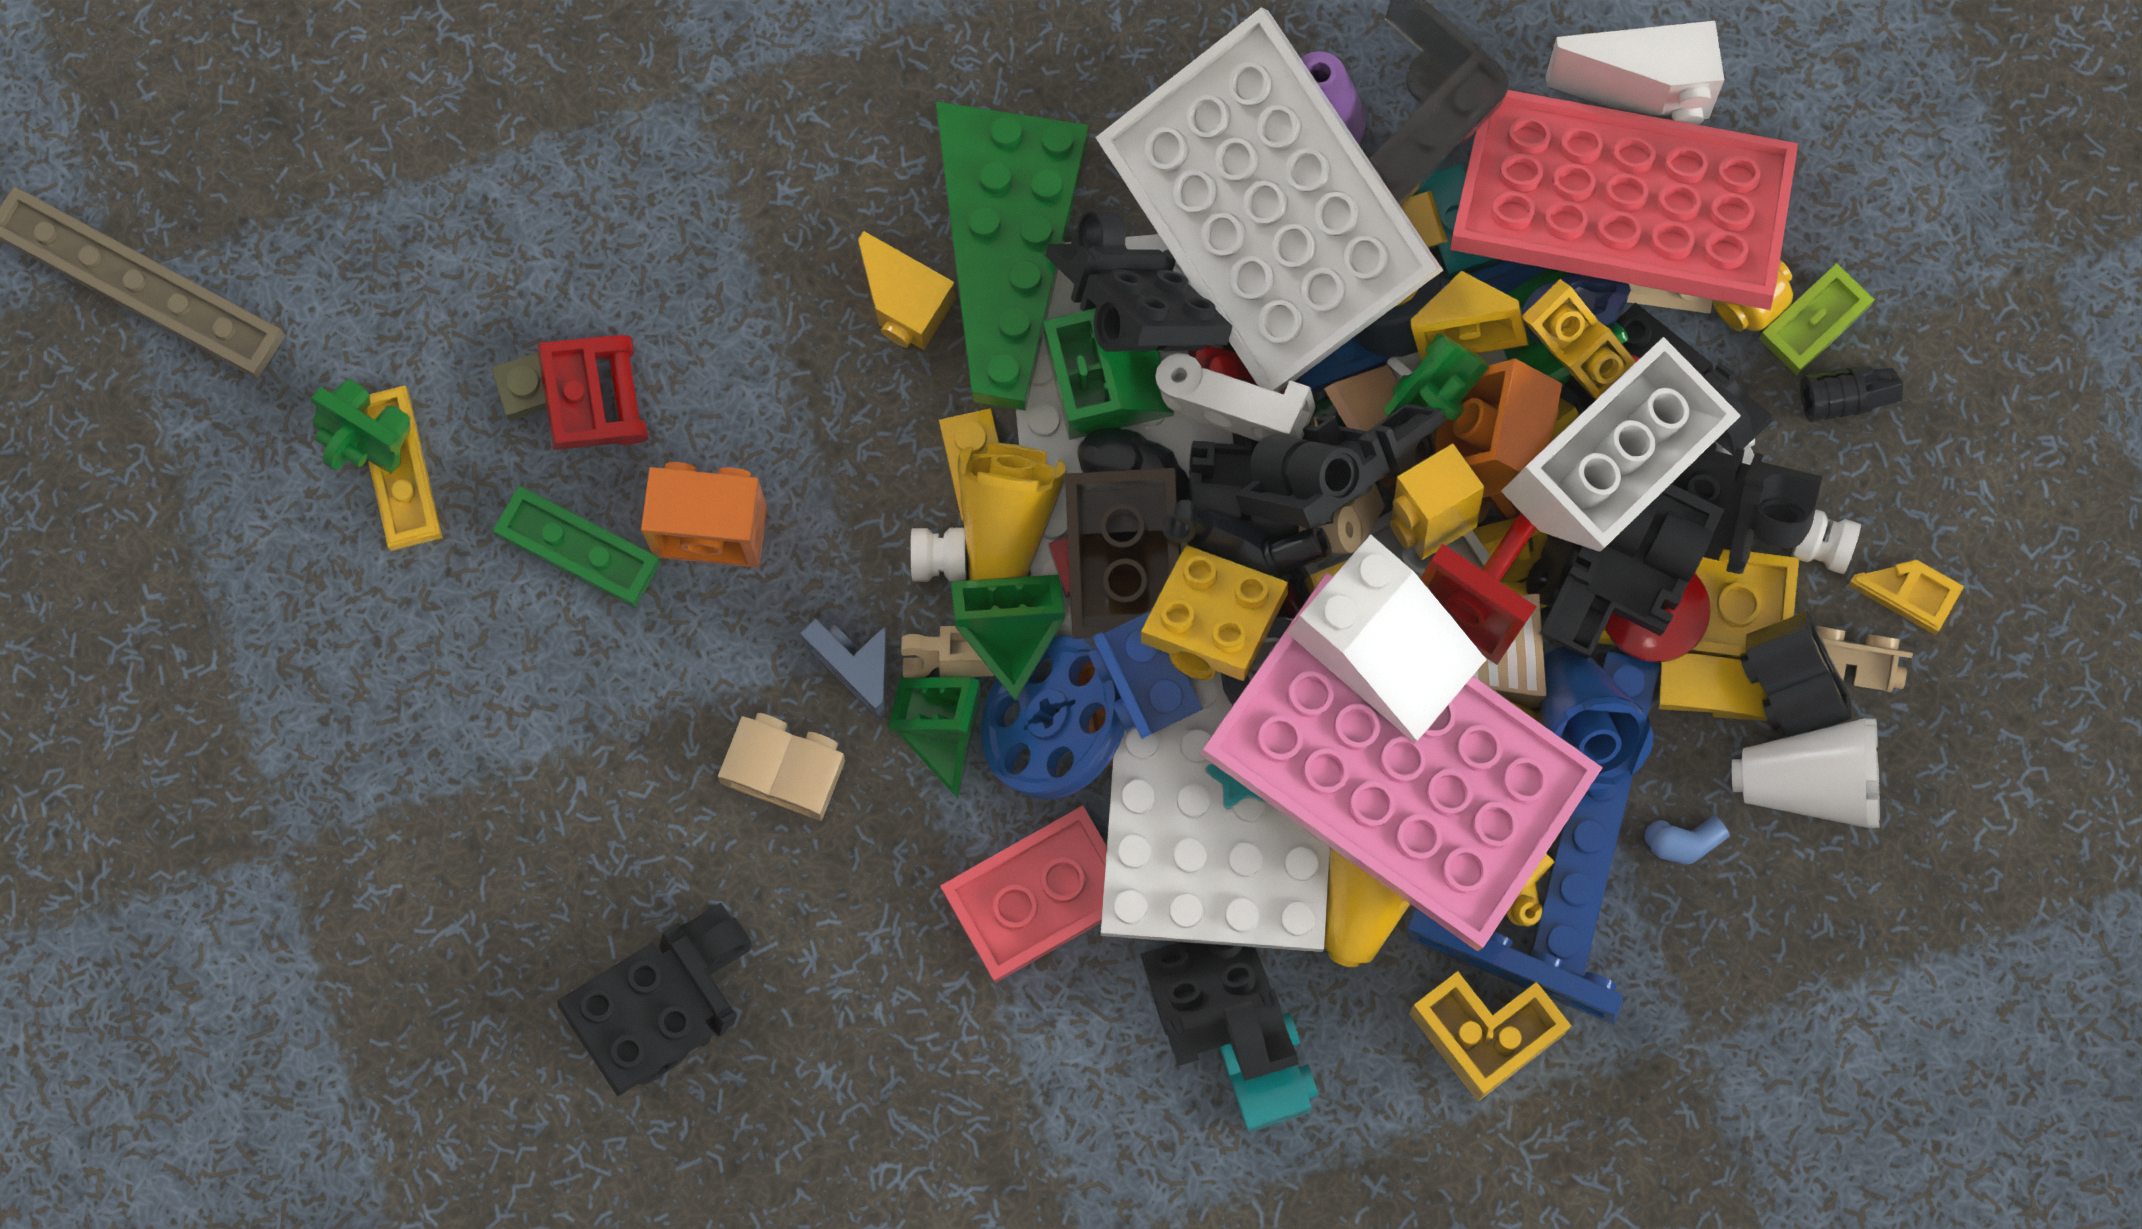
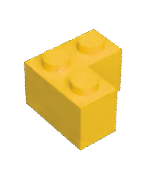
M1458 971L1415 1003L1409 1013L1477 1102L1558 1041L1572 1027L1537 982L1492 1015Z

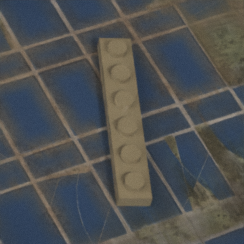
M13 186L0 206L1 242L257 380L286 336L280 328L15 186Z

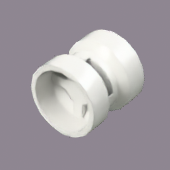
M1816 509L1809 533L1800 545L1793 547L1791 557L1799 558V560L1804 562L1815 559L1824 562L1828 570L1844 574L1852 558L1861 524L1847 519L1836 522L1828 519L1825 512Z
M929 528L911 529L912 582H929L934 576H939L940 572H944V576L949 581L967 580V550L964 528H949L944 533V538H939V533H933Z

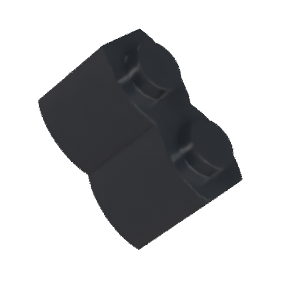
M1808 611L1746 634V652L1740 654L1741 663L1750 683L1760 682L1765 693L1768 695L1762 702L1767 719L1774 730L1782 727L1785 735L1790 737L1827 728L1852 719L1851 700L1837 668L1829 657L1818 628Z

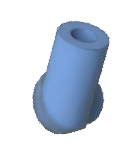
M1714 815L1692 831L1670 826L1664 820L1654 821L1647 827L1644 835L1645 842L1651 847L1654 855L1660 859L1684 865L1695 863L1730 837L1725 825Z

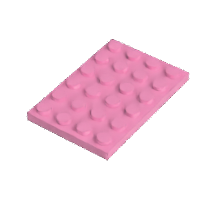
M1326 573L1199 754L1478 952L1485 946L1603 767L1474 676L1469 679L1416 743L1411 741L1286 633L1301 613L1333 578V576Z

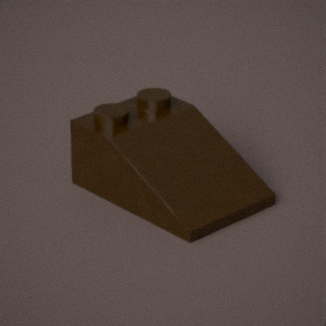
M1175 468L1065 474L1073 639L1093 638L1092 636L1100 632L1106 633L1153 609L1181 555V543L1170 541L1163 533L1165 517H1174L1175 505L1179 502L1178 476Z

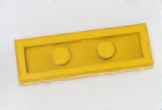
M406 385L369 394L370 406L363 413L375 420L386 406L392 405L410 417V432L400 446L401 464L395 471L390 474L368 461L388 548L390 551L443 538L410 395Z

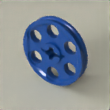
M1055 636L1016 701L1000 681L996 679L983 711L981 740L989 767L1005 785L1037 799L1051 800L1062 798L1081 790L1091 783L1106 768L1115 755L1125 730L1112 704L1121 699L1113 679L1103 683L1095 670L1092 679L1086 685L1079 686L1078 683L1079 672L1086 663L1091 661L1088 651L1097 648L1096 646L1083 639H1073L1072 636ZM1051 658L1052 670L1050 675L1042 683L1037 684L1036 672L1043 661ZM1019 702L1020 713L1017 720L1012 725L1005 727L1004 715L1006 710L1013 703ZM1105 707L1106 719L1103 726L1097 732L1090 734L1089 721L1091 716L1098 709ZM1029 748L1030 761L1027 767L1022 772L1015 774L1014 762L1017 755L1022 750ZM1072 751L1073 764L1067 774L1058 778L1056 774L1058 761L1065 753Z

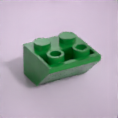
M1096 308L1043 320L1044 340L1069 440L1085 437L1099 429L1123 428L1174 416L1173 410L1169 409L1164 403L1156 382L1157 367L1161 363L1158 351H1104L1097 343L1094 334V314Z

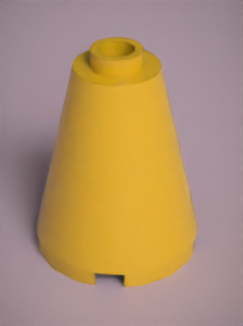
M987 443L986 453L972 455L973 446L966 447L959 453L958 475L969 579L1027 577L1064 485L1067 472L1065 463L1059 459L1057 467L1046 463V452L1022 445Z
M1331 848L1324 948L1328 951L1329 958L1334 962L1346 967H1358L1360 963H1369L1374 959L1410 906V903Z

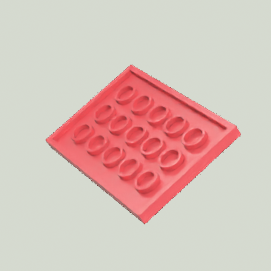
M1486 86L1450 250L1771 310L1775 295L1798 143Z

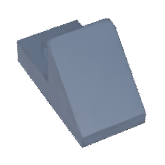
M815 618L800 633L804 646L879 720L886 713L889 641L886 628H882L853 656L850 652L855 646L836 625L833 624L826 629Z

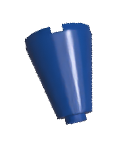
M1563 646L1544 656L1546 697L1540 702L1541 724L1603 767L1588 790L1606 789L1615 785L1613 778L1627 770L1633 775L1642 767L1652 749L1654 734L1646 713L1591 656L1588 659Z

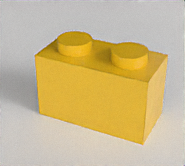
M1454 444L1449 445L1397 476L1390 526L1400 544L1406 549L1412 546L1421 560L1437 552L1442 544L1447 546L1477 528L1484 486Z

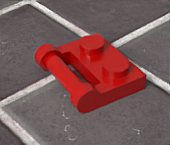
M614 335L539 343L537 352L553 450L607 444L632 445L648 440L646 422L640 420L630 362V357L634 355L631 336ZM596 359L609 361L619 418L618 422L606 423Z

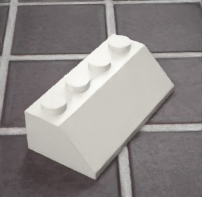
M1663 337L1526 465L1501 492L1540 532L1600 552L1741 415Z

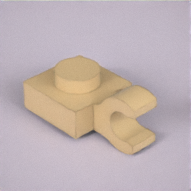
M940 626V637H927L919 634L902 636V656H919L918 658H903L904 678H924L937 667L940 669V677L973 678L994 676L955 626Z

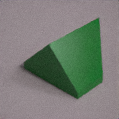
M1059 574L951 582L956 629L1016 701L1065 620Z
M972 677L900 678L888 730L897 732L958 799L982 699L980 682Z

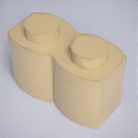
M757 713L755 720L742 716L718 774L720 784L822 821L845 763L844 754L836 750L838 743L829 737L815 732H808L806 738L787 733L785 731L788 725L785 722L767 714Z

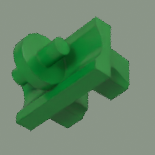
M1437 334L1425 348L1427 355L1412 374L1403 375L1393 387L1394 396L1384 407L1387 417L1405 404L1440 409L1445 420L1448 418L1456 421L1464 412V407L1461 404L1462 399L1489 366L1484 358L1448 337ZM1438 428L1432 431V435H1434Z
M351 379L345 380L331 393L320 387L311 397V403L316 406L313 426L319 430L315 436V441L326 447L323 454L324 465L337 470L349 461L360 468L368 460L392 474L401 464L400 446L410 432V417L408 414L392 405L386 406L375 420L363 413L370 406L369 393L364 387Z

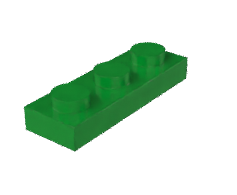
M521 486L517 487L493 529V533L497 538L633 608H636L661 564L658 556Z

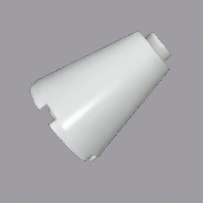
M1863 718L1743 748L1742 759H1732L1733 792H1743L1744 803L1866 828H1879L1880 796L1879 764L1876 747H1878L1876 718Z

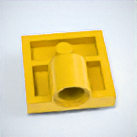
M1185 545L1141 630V643L1169 653L1170 661L1174 667L1193 679L1211 680L1216 672H1220L1244 681L1288 594V582Z

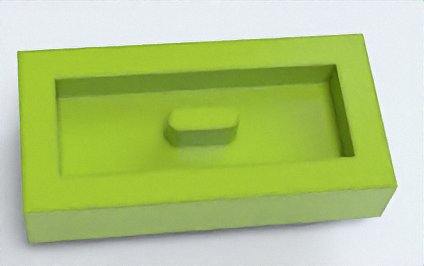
M1836 263L1761 333L1759 340L1797 376L1868 310L1875 299Z

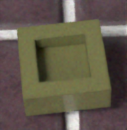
M538 352L491 367L509 421L546 409Z

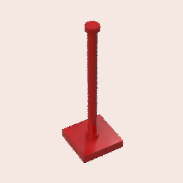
M1631 355L1636 362L1640 359L1637 356ZM1522 513L1518 515L1482 569L1442 544L1420 578L1482 655L1498 665L1537 607L1500 582L1536 530V527Z

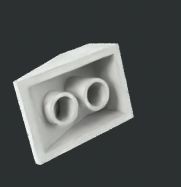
M1715 21L1556 37L1546 73L1548 87L1615 110L1696 125L1701 124L1704 119L1710 118L1724 82Z
M1371 534L1286 632L1414 743L1419 740L1486 661V658L1415 572Z

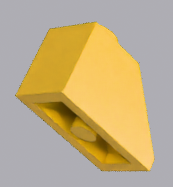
M863 231L858 241L878 323L883 327L881 329L882 334L899 346L907 348L912 343L924 350L956 300L955 283Z

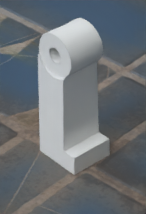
M1178 353L1168 356L1159 364L1155 375L1162 399L1169 409L1259 442L1264 437L1274 434L1302 439L1304 435L1302 429L1309 424L1316 408L1309 386L1289 381L1285 393L1281 394L1201 368L1199 362L1188 354Z

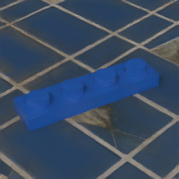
M1415 909L1407 927L1409 939L1526 989L1537 982L1550 999L1609 1024L1615 1025L1623 1006V994L1615 991L1617 985L1611 980L1592 972H1586L1583 978L1563 970L1565 965L1563 961L1542 951L1534 950L1532 956L1511 948L1513 945L1512 940L1497 932H1493L1485 946L1477 952L1418 909Z

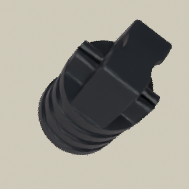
M1851 367L1846 370H1833L1829 373L1820 372L1817 375H1803L1800 381V396L1805 416L1809 422H1817L1821 419H1834L1838 416L1847 417L1851 414H1864L1872 411L1873 408L1900 402L1903 395L1902 380L1893 368Z

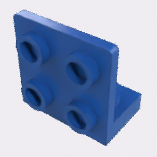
M1151 611L1106 633L1100 632L1092 636L1097 648L1088 651V655L1100 680L1105 683L1113 679L1121 699L1112 704L1126 733L1137 729L1141 739L1203 710L1187 675L1174 667L1170 661L1169 653L1141 643V630Z

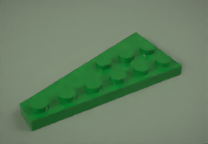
M936 101L973 402L1026 411L1044 334L1043 320H1047L1058 274V268L1045 254L1048 244H1065L1089 141V125Z

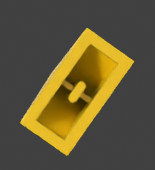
M1463 271L1457 274L1411 319V328L1421 362L1427 355L1425 348L1437 334L1448 337L1475 354L1528 345V336L1524 320L1521 318L1522 312L1519 301Z

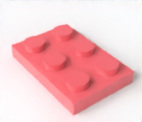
M1083 805L940 885L941 891L994 983L999 982L1102 923L1107 845Z

